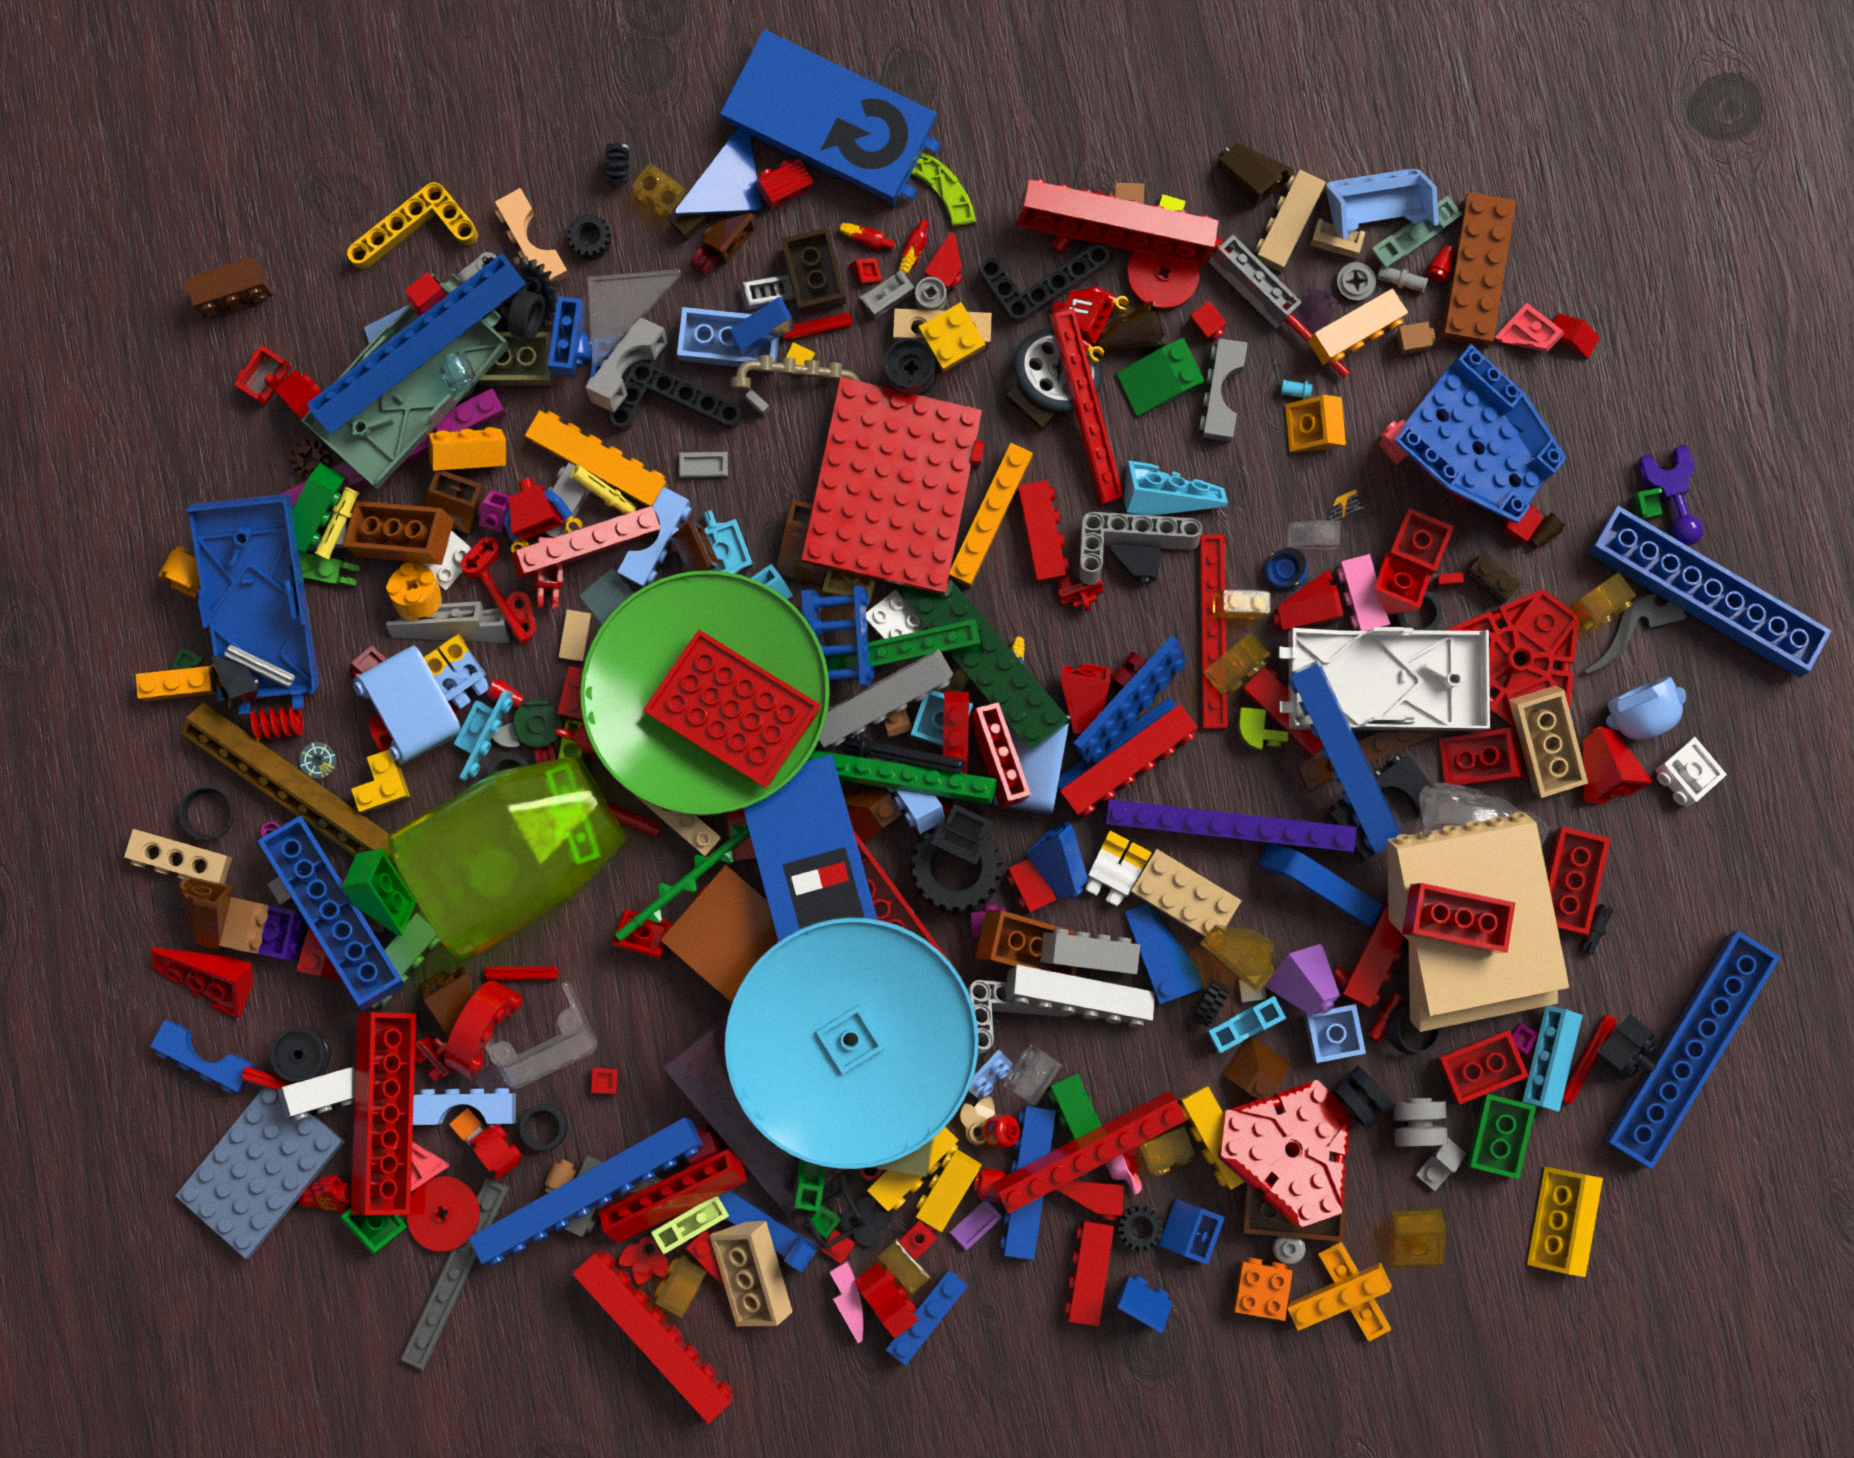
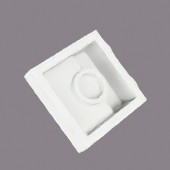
M1696 737L1689 740L1675 754L1671 755L1655 769L1658 773V781L1664 786H1669L1674 792V800L1686 808L1696 803L1727 775Z

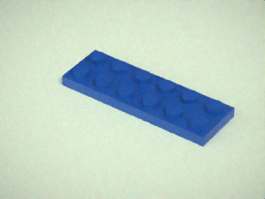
M1171 635L1075 740L1074 745L1083 763L1089 768L1103 758L1105 751L1111 745L1118 742L1122 732L1135 723L1137 716L1142 710L1147 709L1152 704L1153 698L1167 688L1171 678L1184 669L1187 660L1179 640Z

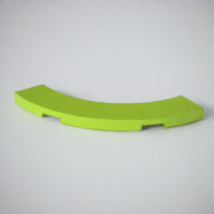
M922 151L911 174L923 180L938 194L947 208L952 227L976 224L970 199L956 176L939 160Z

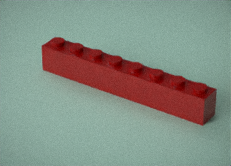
M1167 1091L995 1181L993 1185L1009 1214L1186 1121V1118L1177 1099L1170 1091Z

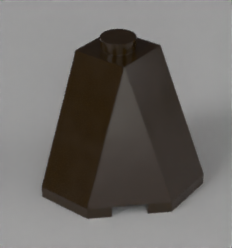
M1238 143L1233 148L1230 146L1226 147L1219 154L1220 159L1217 165L1255 208L1287 182L1294 172L1291 167Z

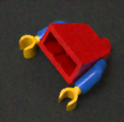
M526 478L519 482L521 492L509 498V506L503 521L510 540L514 542L511 547L512 553L518 550V544L522 548L529 546L526 541L527 539L563 525V520L567 522L566 530L569 533L574 531L570 526L571 522H575L580 529L582 528L581 520L572 518L571 515L573 513L560 496L552 490H546L541 485L534 486L533 479Z

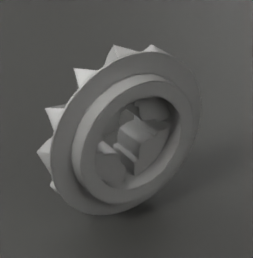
M1353 262L1345 265L1340 270L1337 285L1340 294H1343L1348 300L1360 301L1368 298L1373 292L1376 278L1369 266L1360 262ZM1354 273L1358 280L1364 281L1359 284L1358 291L1354 284L1348 283L1353 280Z

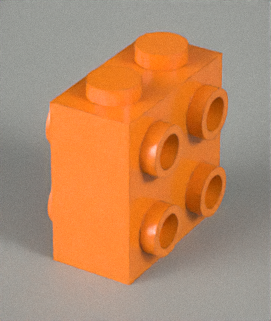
M1248 1257L1247 1261H1241L1233 1311L1285 1321L1293 1270L1288 1269L1287 1264L1272 1261V1266L1262 1264V1259Z

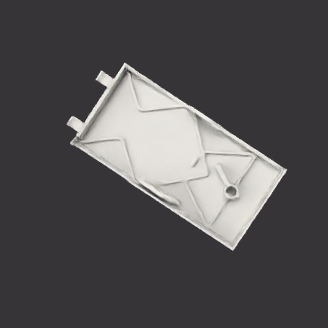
M1373 627L1369 631H1337L1292 628L1288 631V647H1280V658L1289 659V680L1292 679L1291 672L1317 660L1320 661L1352 730L1485 731L1490 729L1489 630L1425 631L1404 627ZM1290 684L1289 702L1280 701V713H1289V729H1311L1310 725L1313 722L1309 715L1305 716L1299 704L1302 702L1299 693L1294 694Z

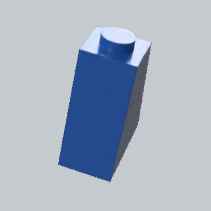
M781 296L730 329L732 337L728 339L734 351L740 350L743 356L794 330L792 317Z

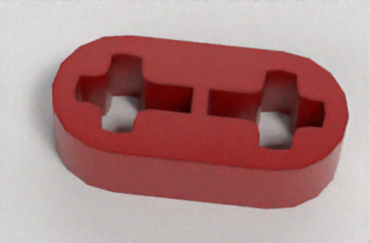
M482 538L463 557L461 568L467 578H478L498 558L500 550L498 542L494 538ZM486 547L489 549L492 547L493 551L487 550L486 552H484V548ZM476 563L477 568L471 567L468 569L469 564L474 565Z

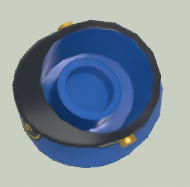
M1283 548L1274 551L1265 562L1263 568L1264 577L1267 583L1276 590L1290 591L1297 588L1304 582L1307 575L1305 556L1295 548Z

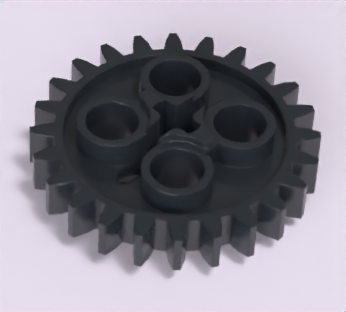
M528 257L512 258L508 261L526 283L517 293L525 290L540 294L545 300V315L539 332H543L545 328L551 326L549 321H554L555 318L553 313L556 312L555 303H557L558 298L555 297V293H558L560 289L554 288L553 285L557 282V279L550 280L549 277L552 271L544 272L545 264L537 266V259L528 260ZM533 281H534L535 284H536V287H537L536 290H534V288H533V286H532V282H533ZM508 297L499 307L494 309L501 315L498 322L503 321L502 329L508 328L510 303L513 302L515 297Z

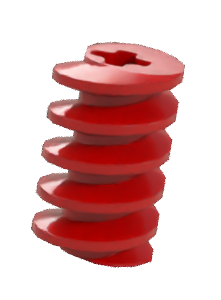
M289 706V711L285 714L283 707H280L278 715L275 714L273 708H270L269 716H266L264 710L261 709L259 717H256L252 710L250 711L252 733L258 741H262L264 736L268 740H272L274 734L278 739H281L284 734L288 738L292 737L293 733L296 736H301L304 731L302 708H299L298 712L295 713L292 706Z

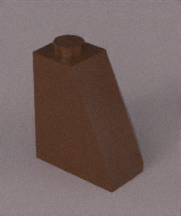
M186 876L178 884V892L195 943L203 945L207 949H220L222 946H219L230 898L233 897L234 886Z
M465 966L458 967L456 969L457 972L453 973L449 969L442 970L421 983L423 999L448 1037H450L459 1015L472 997L468 970Z

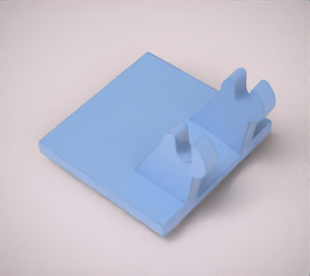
M998 1050L977 1073H974L968 1092L972 1093L979 1100L982 1097L988 1096L994 1088L993 1085L999 1079H1003L1009 1074L1013 1063Z

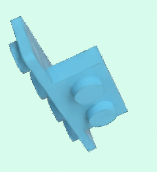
M503 691L494 709L480 701H475L454 742L456 746L471 753L459 777L460 779L468 780L472 777L474 778L481 767L479 762L482 756L489 752L491 748L490 740L493 734H497L502 726L500 720L504 712L507 713L513 704V692Z

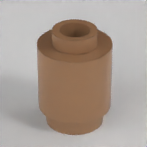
M560 1159L559 1163L554 1161L545 1181V1191L550 1193L573 1180L577 1172L573 1169L574 1164Z

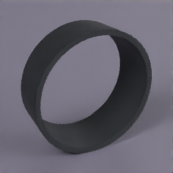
M201 786L191 790L183 798L179 808V819L182 827L189 835L197 839L209 840L219 837L228 831L234 820V807L231 800L222 790L213 786ZM206 792H214L224 796L230 806V819L227 826L214 836L199 834L192 828L188 819L190 804L197 796Z
M1410 1000L1397 1004L1390 1012L1387 1020V1035L1393 1047L1399 1052L1409 1055L1423 1053L1433 1048L1440 1037L1441 1028L1432 1029L1429 1041L1420 1050H1413L1403 1042L1400 1035V1022L1404 1013L1410 1009Z

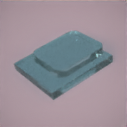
M612 568L579 596L604 624L614 610L634 592Z

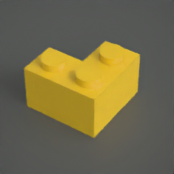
M389 750L367 757L375 781L351 789L358 811L363 814L411 798L400 764L392 758Z

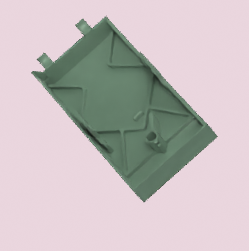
M433 273L431 274L446 295L461 284V280L455 274H452L449 281L445 284L441 283ZM408 305L392 324L385 326L340 377L416 320L418 316L412 307ZM493 309L485 319L481 318L478 323L469 327L460 337L447 344L439 353L434 354L425 361L420 368L412 371L399 384L394 385L381 398L373 401L360 414L355 415L342 428L337 429L332 434L314 417L311 410L301 421L378 490L510 347L507 341L493 329L500 320L501 315ZM469 361L475 371V378H470V376L474 375H472L471 369H469L470 367L466 365L469 363Z

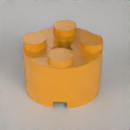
M176 546L175 550H171L158 574V578L165 582L166 578L172 581L171 587L196 598L198 595L197 589H201L196 558L190 556V552L185 548Z
M406 562L392 574L386 585L398 615L406 620L418 621V618L424 616L428 618L435 614L441 606V590L433 572L426 566Z

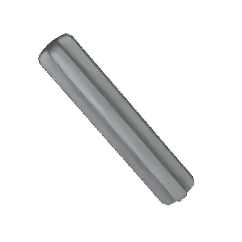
M229 645L224 653L226 659L247 667L249 670L287 688L294 681L295 676L233 645Z

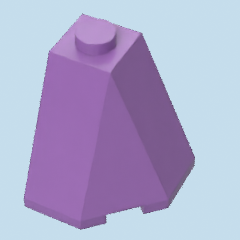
M1321 944L1288 954L1263 983L1266 988L1309 1015L1320 1012L1322 1014L1327 1013L1334 1007L1333 1002L1340 996Z

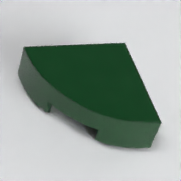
M181 647L170 668L173 670L197 668L202 664L204 658Z

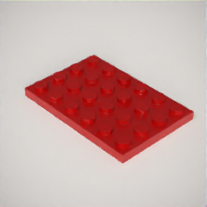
M698 629L643 709V712L767 790L822 706Z

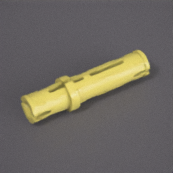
M579 464L571 471L570 478L600 497L608 507L617 509L623 515L635 512L636 504L627 500L621 495L619 490L612 489Z
M346 486L344 487L337 506L332 509L334 513L315 554L330 559V555L347 518H351L352 513L350 512L357 496L360 494L359 492Z

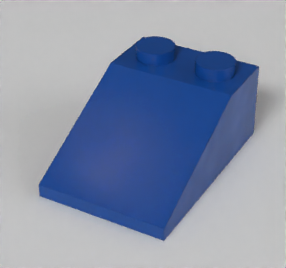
M1136 1274L1133 1278L1128 1275L1113 1302L1117 1308L1162 1333L1173 1303L1168 1299L1170 1294L1159 1287L1154 1291L1146 1286L1147 1280Z

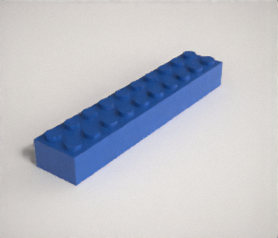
M1617 506L1609 514L1587 553L1798 678L1810 672L1832 632L1827 627L1620 506Z
M1730 931L1653 1058L1652 1062L1657 1065V1068L1652 1073L1646 1070L1603 1142L1648 1169L1654 1168L1781 958L1780 956L1740 931Z

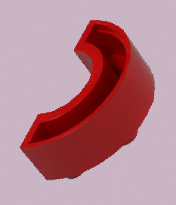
M494 980L488 981L481 986L468 1001L452 1029L445 1050V1066L469 1079L475 1073H479L484 1064L485 1046L493 1036V1029L506 1016L511 1017L514 1011L517 1012L523 1003V996Z

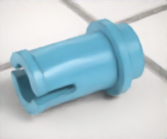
M1283 380L1281 395L1301 397L1302 400L1308 399L1311 396L1312 384H1308V381L1298 383Z

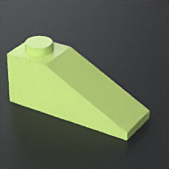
M716 1196L676 1216L652 1230L651 1233L662 1253L665 1254L727 1218L729 1215L719 1197Z

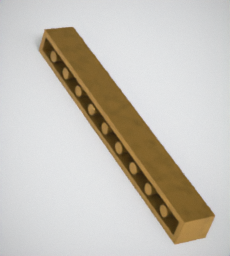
M202 703L186 717L181 730L182 735L299 817L301 815L306 823L355 857L357 853L382 848L390 861L395 858L401 845L399 840L226 719L216 710Z

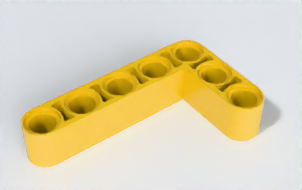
M432 182L351 244L347 255L356 268L366 269L434 215L440 218L458 242L464 246L473 245L478 239V232L471 220L444 187L439 183ZM434 192H441V197L438 200H430ZM415 207H422V212L419 215L411 214ZM449 210H455L456 215L453 218H445ZM401 221L404 223L400 230H393V225L396 222ZM463 229H471V233L469 236H460V233ZM377 237H385L381 245H374V240ZM358 252H366L362 260H355Z

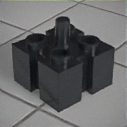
M1631 1014L1626 1017L1612 1037H1609L1597 1051L1600 1063L1623 1081L1627 1077L1632 1078L1640 1068L1637 1065L1638 1063L1650 1073L1654 1072L1657 1068V1065L1648 1059L1656 1049L1654 1047L1656 1044L1654 1033Z

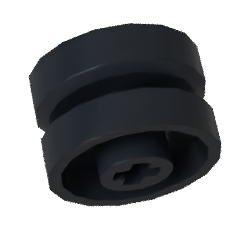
M290 1028L285 1030L274 1040L270 1049V1061L274 1071L281 1078L291 1082H302L321 1076L326 1071L331 1060V1048L327 1039L319 1031L312 1028ZM298 1051L303 1052L302 1058L297 1056Z
M1356 1066L1348 1073V1079L1355 1089L1346 1081L1340 1080L1331 1090L1340 1100L1341 1105L1349 1111L1348 1113L1368 1130L1377 1122V1117L1370 1106L1382 1115L1388 1113L1394 1106L1377 1083L1361 1067Z

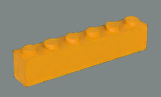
M539 410L525 434L529 441L568 463L570 462L575 466L579 464L602 482L646 507L653 506L662 488H667L668 486L664 480L665 476L655 470H652L650 473L643 469L644 464L634 458H631L630 461L622 457L623 453L613 446H610L609 449L602 446L600 439L591 434L586 437L580 433L581 429L572 423L567 425L559 421L560 417L550 411H547L545 414Z
M1010 443L950 570L949 577L952 580L971 588L1013 500L1018 485H1020L1031 462L1033 452Z

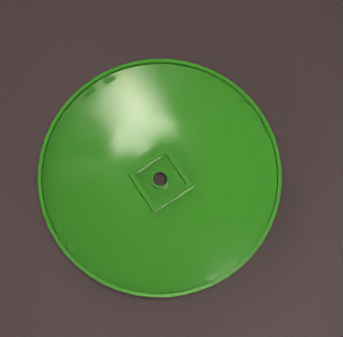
M710 570L691 571L662 578L640 589L621 603L607 618L593 640L586 657L581 681V708L585 728L596 754L607 770L619 783L639 798L669 811L691 815H718L744 809L765 800L790 782L806 764L820 740L826 722L830 695L829 676L821 645L809 623L797 608L784 596L754 579L739 574ZM698 629L822 706L767 790L643 712V709Z

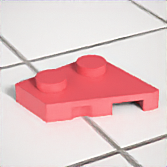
M1526 303L1495 336V339L1503 344L1548 352L1564 333L1563 330Z
M413 1141L411 1192L450 1167L449 1163Z

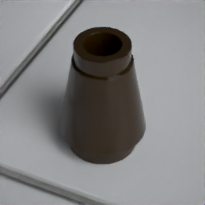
M1551 512L1548 516H1544L1529 539L1540 549L1563 532L1562 529L1566 525Z

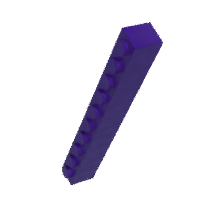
M1109 799L1106 824L1351 852H1354L1357 827L1112 799Z

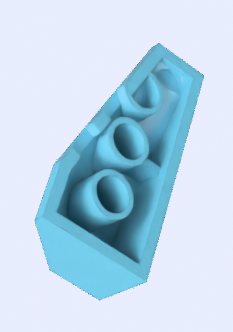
M1135 461L1127 462L1124 488V503L1127 513L1153 516L1226 507L1228 504L1225 490L1222 487L1198 479L1191 482L1180 477V473L1173 471L1172 475L1158 471L1159 466Z

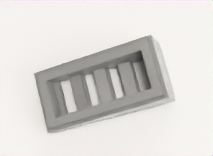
M790 275L743 282L740 288L745 310L764 307L780 296L783 302L795 298ZM780 283L783 284L785 294H781L780 292ZM773 285L775 296L771 295L769 286ZM760 288L764 290V298L761 297ZM752 290L754 291L755 299H752Z

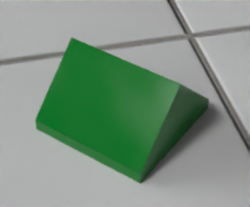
M350 1208L340 1217L372 1255L382 1251L407 1227L398 1215L351 1214Z

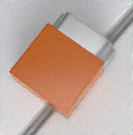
M470 1107L465 1109L449 1124L469 1146L471 1145L468 1141L486 1128Z

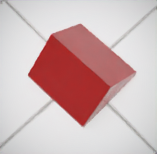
M1386 553L1373 593L1387 615L1419 611L1432 571Z
M625 909L616 932L630 922L633 916L636 917L639 913ZM662 919L660 923L647 920L642 924V927L639 926L621 942L615 935L612 945L663 959L666 945L660 939L669 930L673 922Z

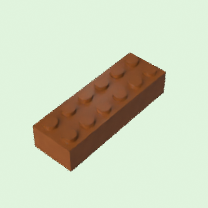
M1468 192L1464 198L1443 321L1442 340L1489 347L1493 342L1516 200Z

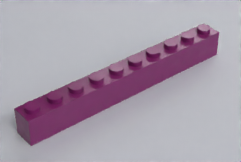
M491 388L455 406L431 433L441 430L460 432L463 429H472L475 431L507 416L496 392ZM429 435L395 471L429 455ZM347 462L332 468L346 476L338 492L341 495L345 486L357 491L370 484ZM306 482L282 493L290 494L292 510Z

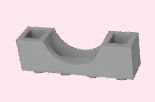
M640 317L629 328L627 335L621 342L617 343L613 353L608 359L603 361L595 376L591 377L587 382L586 390L590 402L609 411H616L627 396L622 380L624 371L637 361L655 360L668 343L663 327Z
M1219 338L1217 345H1212L1210 359L1214 360L1213 369H1208L1206 383H1211L1210 391L1205 392L1203 406L1207 407L1206 416L1201 415L1199 430H1203V438L1231 442L1233 439L1237 413L1230 410L1224 403L1221 395V386L1227 377L1234 373L1242 372L1245 364L1247 342Z

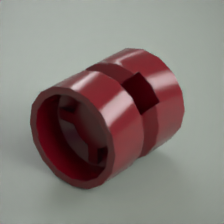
M1132 651L1123 661L1124 667H1118L1110 679L1122 690L1147 661Z

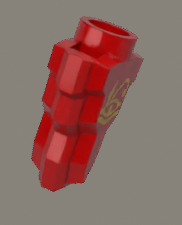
M336 1174L329 1175L326 1178H321L320 1182L309 1186L297 1201L303 1207H319L326 1211L345 1213L351 1208L352 1184L343 1183Z

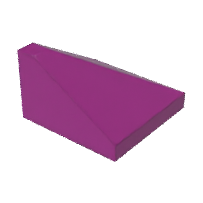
M1519 1023L1512 1034L1518 1051L1532 1059L1539 1033Z

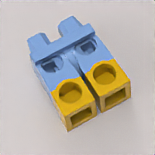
M459 633L423 657L445 698L448 701L452 700L460 709L471 702L464 691L469 686L473 687L478 696L490 688L484 677L485 671L472 655Z

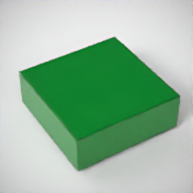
M821 1203L820 1211H815L811 1220L819 1235L827 1239L840 1222L841 1217Z

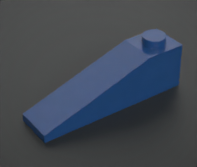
M1148 903L1125 911L1136 944L1140 945V956L1152 990L1155 992L1157 1004L1165 1003L1204 988L1196 964Z

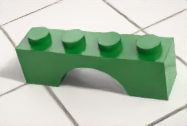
M802 1159L799 1160L792 1199L794 1208L820 1211L824 1189L825 1166Z

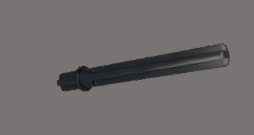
M848 737L843 742L844 751L860 754L863 758L867 756L957 774H961L965 770V761L962 759L870 742L868 738L860 740Z

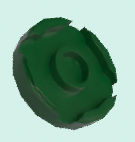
M535 699L525 702L514 715L512 726L515 736L527 747H548L558 737L555 734V730L562 727L561 716L557 714L558 710L545 700Z

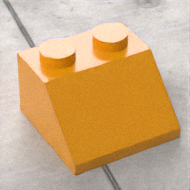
M1320 395L1285 404L1290 452L1327 450L1346 445L1341 397Z

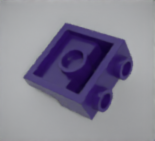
M269 905L268 918L264 925L262 943L258 954L296 961V958L301 955L303 948L300 942L301 936L307 930L308 925L299 911Z

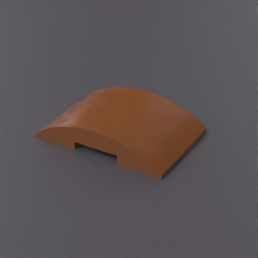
M726 864L660 939L731 1002L751 967L767 950L779 942L768 901Z

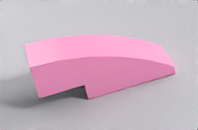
M847 1260L829 1272L841 1292L833 1300L856 1341L860 1343L863 1340L864 1331L863 1305L860 1291L854 1282L856 1279Z

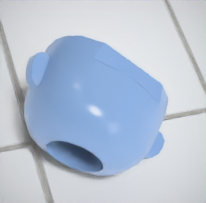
M1670 676L1637 687L1615 697L1607 703L1610 715L1607 717L1606 722L1611 729L1619 730L1624 736L1636 741L1647 740L1661 735L1679 723L1683 713V703L1686 701L1685 690L1681 687H1676Z

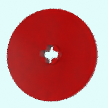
M1134 252L1128 264L1127 277L1131 290L1143 303L1154 300L1155 305L1151 307L1171 309L1184 304L1194 294L1199 282V267L1196 264ZM1161 269L1169 273L1165 279L1163 275H1158Z
M435 1177L414 1191L411 1196L410 1214H407V1223L413 1237L425 1248L438 1252L452 1251L466 1244L470 1240L469 1237L474 1235L479 1223L480 1207L475 1193L466 1183L454 1177ZM442 1209L448 1210V1214L445 1216V1220L444 1218L438 1217V1214L442 1212Z

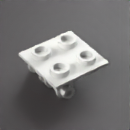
M451 531L442 565L413 563L428 567L433 572L437 583L447 590L462 573L461 560L472 548Z
M896 590L866 612L867 624L869 623L876 630V634H879L881 639L922 631L926 628L924 623Z

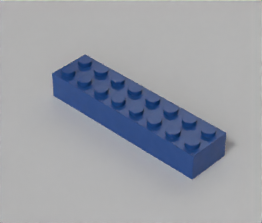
M300 815L257 840L261 850L361 1012L404 987L402 978L360 910L353 905L349 897L344 893L341 879L302 816Z

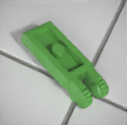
M299 552L304 579L334 585L339 583L356 586V580L340 577L341 569L359 572V565Z

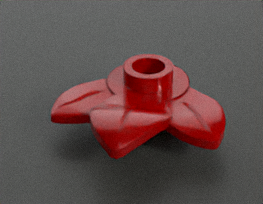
M646 1236L638 1244L627 1246L619 1258V1265L632 1266L633 1277L638 1285L648 1281L653 1273L664 1278L669 1268L668 1259L662 1253L653 1236ZM647 1244L654 1245L655 1250L653 1253L646 1251Z

